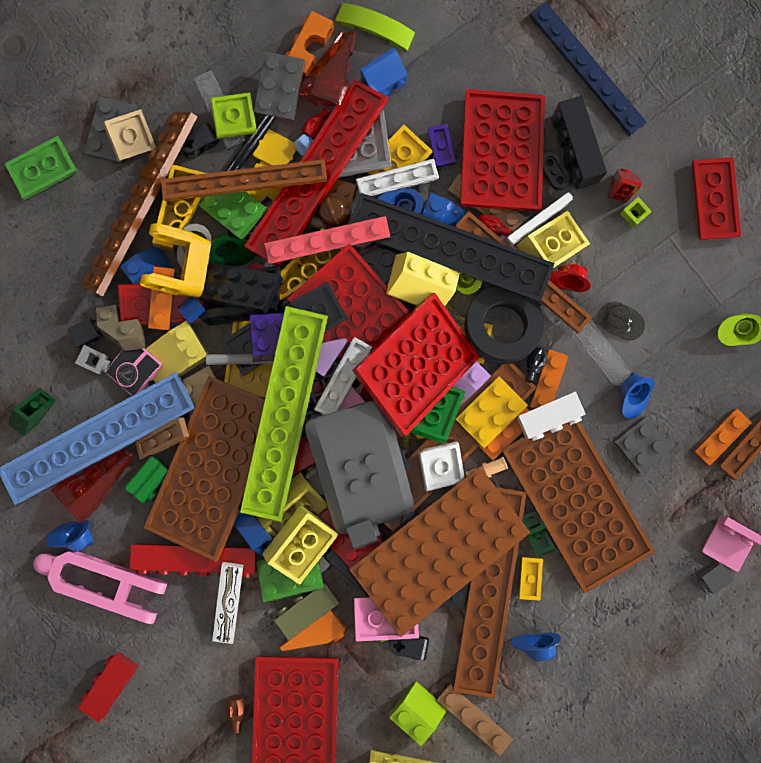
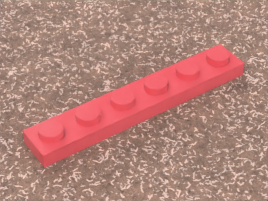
M386 216L268 242L265 243L269 264L345 248L349 243L354 246L390 238Z

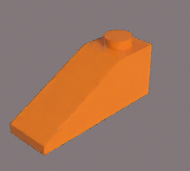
M331 609L291 640L285 641L280 646V649L286 651L326 644L332 640L337 642L344 636L343 632L346 627L334 610Z

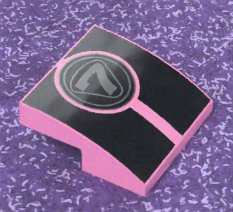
M145 348L131 351L122 350L105 373L133 396L142 391L148 381H152L163 364Z

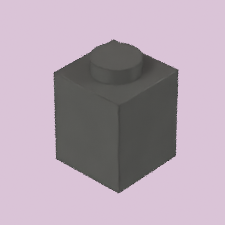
M370 519L346 528L355 551L379 543L377 536H380L377 524L372 525Z
M717 561L696 575L700 580L698 585L701 589L712 594H716L734 581L725 566Z

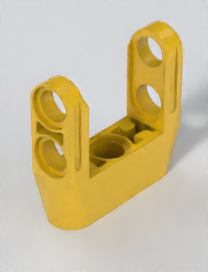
M151 224L149 234L156 240L186 248L180 280L155 273L141 275L140 285L173 295L200 297L204 288L211 242L192 232L163 224Z

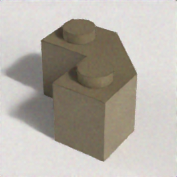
M117 305L96 308L97 327L104 337L117 344L124 351L145 348L144 329L137 319L121 322L120 310Z

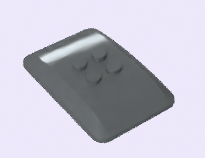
M374 400L319 416L307 422L305 427L306 435L332 522L339 534H348L346 528L369 519L372 525L407 515L413 510L414 502L394 427Z

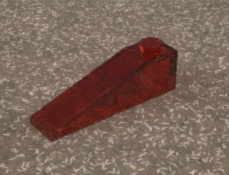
M354 31L342 32L303 81L300 96L315 106H341L349 82L346 80V74L351 70V65L348 62L349 57H351L354 51L356 39Z
M125 447L102 459L100 463L84 469V472L77 476L73 475L63 480L51 491L76 520L81 523L97 510L134 455Z

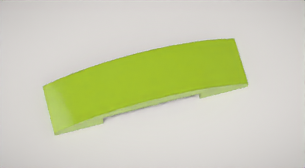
M342 3L335 19L336 23L351 29L356 27L388 40L390 45L408 51L415 35L414 31L394 19L353 4Z

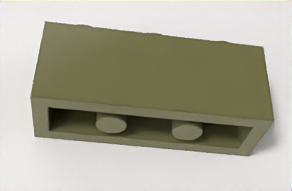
M326 581L323 582L324 588L311 591L306 596L304 594L299 595L293 600L294 605L290 608L284 606L276 613L278 616L274 621L288 641L340 603V600Z

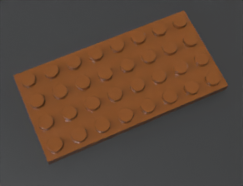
M208 376L187 425L189 437L181 441L144 529L213 561L219 560L242 506L265 399Z
M567 422L562 424L563 429L554 433L548 430L543 433L544 437L532 441V438L526 439L524 436L503 448L502 453L544 522L547 531L583 593H586L655 553V550L580 422L572 425Z
M478 467L350 567L349 570L399 637H402L520 542L530 531L482 468Z

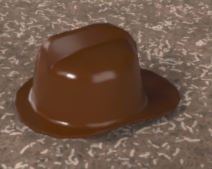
M339 193L327 194L318 207L319 216L325 230L349 225L353 215L346 197Z

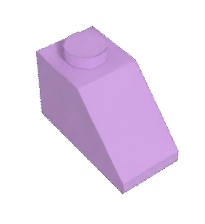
M346 338L322 342L316 372L325 376L348 341Z

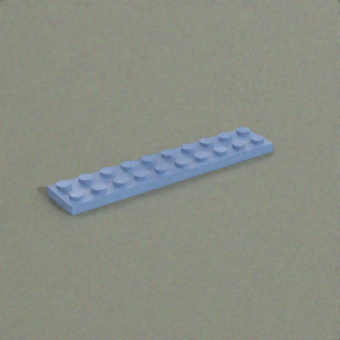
M176 372L1 466L0 477L14 505H19L138 441L176 418L190 413L195 409V405L179 374Z

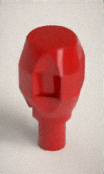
M324 108L319 114L308 118L301 130L302 135L306 134L312 140L315 139L325 124L326 117L330 114L329 110Z
M481 214L478 218L496 235L502 234L508 237L513 232V230L504 227L505 225L496 216Z

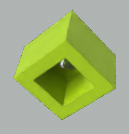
M637 197L620 214L634 228L652 211ZM631 212H636L637 217H635Z

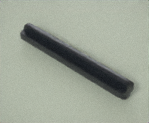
M263 116L256 126L257 133H253L248 137L225 171L240 170L259 144V140H262L275 122L276 117Z

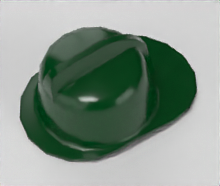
M224 233L212 239L209 260L212 263L223 265H244L254 258L255 253L245 247L248 240L237 239L230 234Z

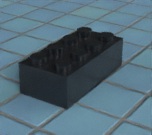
M583 96L561 101L558 103L552 115L553 117H551L553 128H557V141L559 146L563 147L565 153L563 154V159L571 172L569 173L571 176L570 182L572 185H575L576 190L597 184L605 176L607 170Z

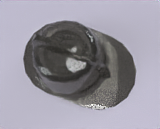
M609 302L603 305L599 311L598 320L601 327L623 340H635L644 332L645 322L642 315L625 304Z

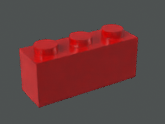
M120 652L107 658L104 663L106 668L102 674L99 672L91 682L94 684L90 691L86 690L80 698L82 703L78 709L98 723L106 716L139 667V665Z

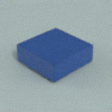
M190 297L178 308V311L191 324L205 309L195 297Z

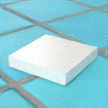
M457 441L417 450L425 491L455 485L465 478L459 443Z

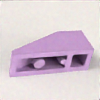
M478 362L453 385L454 388L465 391L461 405L491 377Z

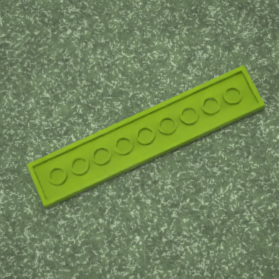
M288 306L285 308L240 513L282 522L327 324V315Z

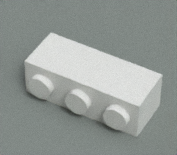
M573 392L516 418L525 438H532V441L544 437L543 433L548 430L554 433L563 429L562 424L569 422L572 425L582 421L581 416L586 413L577 393Z

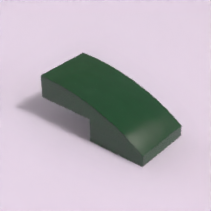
M535 510L523 515L522 522L530 531L527 539L535 557L537 558L554 551L555 547L537 511Z

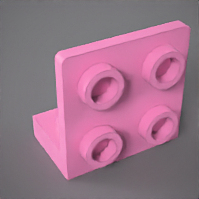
M720 516L702 549V553L738 572L753 544L761 545V535L729 517Z

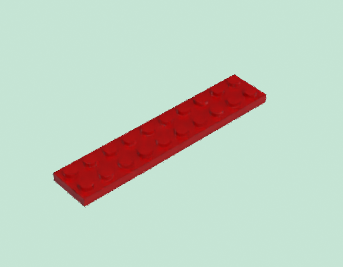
M353 79L300 160V162L324 159L327 182L283 187L246 242L245 247L268 261L265 243L301 235L388 102L387 96ZM282 262L274 263L273 265L281 266Z

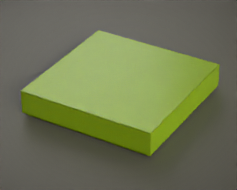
M250 92L211 98L217 139L257 133Z

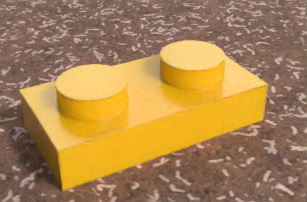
M521 557L519 599L540 601L542 558Z

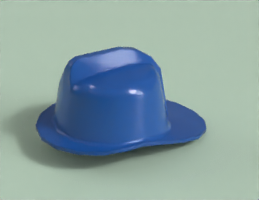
M411 188L389 191L377 198L418 214L423 208L421 195Z
M632 372L621 386V393L624 398L622 414L626 418H635L645 410L655 385L651 377L643 378L637 373Z
M89 521L69 522L56 527L48 535L47 545L54 548L65 547L72 552H78L84 547L92 545L94 541L89 530Z
M550 632L520 635L511 639V645L517 649L525 650L531 660L545 661L556 657V645L561 641V637L556 633Z

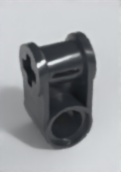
M205 123L188 134L181 149L185 157L194 159L207 150L216 147L220 139H217V135L211 125Z
M419 636V638L389 640V647L394 655L416 660H426L429 638ZM401 640L402 645L399 646V649H396L394 644Z

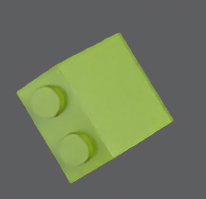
M415 681L389 712V718L422 746L435 731L447 709L421 684Z

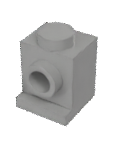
M84 345L75 364L101 375L102 372L107 371L111 361H108L110 356ZM99 358L97 365H95L94 360Z

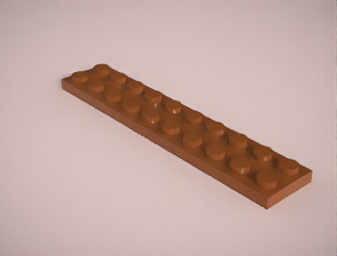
M174 112L169 116L165 131H162L159 135V142L156 148L150 152L147 165L141 169L140 178L130 190L131 195L128 201H125L122 205L121 214L113 222L112 231L102 243L103 248L100 254L94 258L93 267L85 275L82 287L101 296L106 292L162 185L161 179L166 178L197 119V116L193 113Z
M513 363L502 364L460 406L456 418L499 376L523 401L537 387L533 383L526 382V376ZM456 420L454 421L446 444L455 441L459 443L461 460L463 462L480 444ZM427 439L417 450L443 444ZM417 450L407 459L411 467L405 470L414 502L412 512L434 491L424 490ZM401 517L383 523L393 532L400 525Z
M496 487L522 521L527 492ZM519 542L470 582L453 692L495 698Z

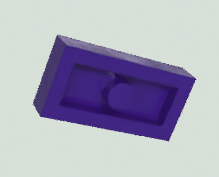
M443 124L429 127L428 135L436 168L456 164L448 125Z

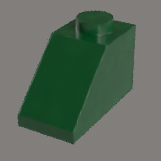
M39 388L12 410L8 425L25 436L40 423L56 400Z

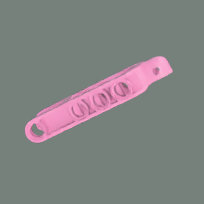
M68 551L60 556L43 553L39 554L33 562L36 572L48 576L47 578L53 591L149 624H154L157 613L142 609V606L128 602L127 598L131 587L134 585L158 594H164L167 587L165 581L145 574H137L134 570L79 551ZM71 563L120 580L115 599L103 595L102 592L96 593L84 589L82 585L76 586L65 582V579L60 574L63 565Z

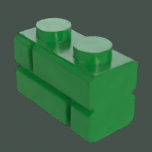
M151 456L128 482L125 489L142 503L152 502L158 495L157 490L163 484L169 467L156 456Z

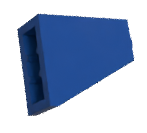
M239 511L234 525L250 547L263 556L262 553L273 541L274 537L262 527L256 516L240 513Z

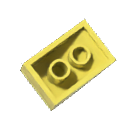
M566 211L525 237L516 246L520 251L555 263L553 267L555 268L590 243L570 213Z
M188 321L168 331L146 348L151 355L163 364L153 379L155 383L176 372L179 376L184 375L205 362L206 354H209Z

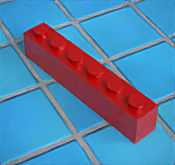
M135 543L131 544L130 570H136L137 574H148L149 570L157 571L156 574L160 575L169 574V571H177V575H190V572H198V576H210V572L218 573V576H220L222 563L228 562L242 564V577H251V574L257 572V552L251 547L224 546L219 560L213 561L178 544Z

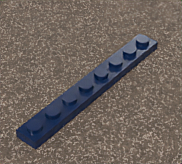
M547 2L530 14V18L629 136L646 124V120Z

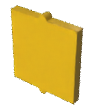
M269 129L264 138L259 140V146L255 150L253 157L270 166L289 164L290 161H293V156L297 150L293 141Z

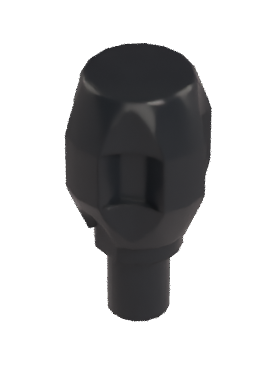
M537 347L527 359L528 374L525 379L526 382L533 383L535 376L544 368L547 362V352L544 349Z

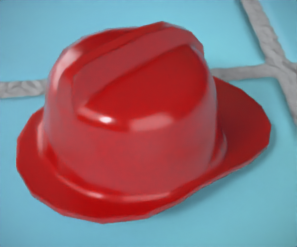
M567 263L560 266L558 271L551 272L549 281L559 289L586 292L591 288V283L587 279V268L575 263Z

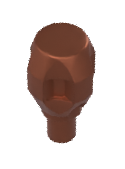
M241 695L229 696L226 704V715L232 724V733L234 734L240 732V723L245 712V702Z

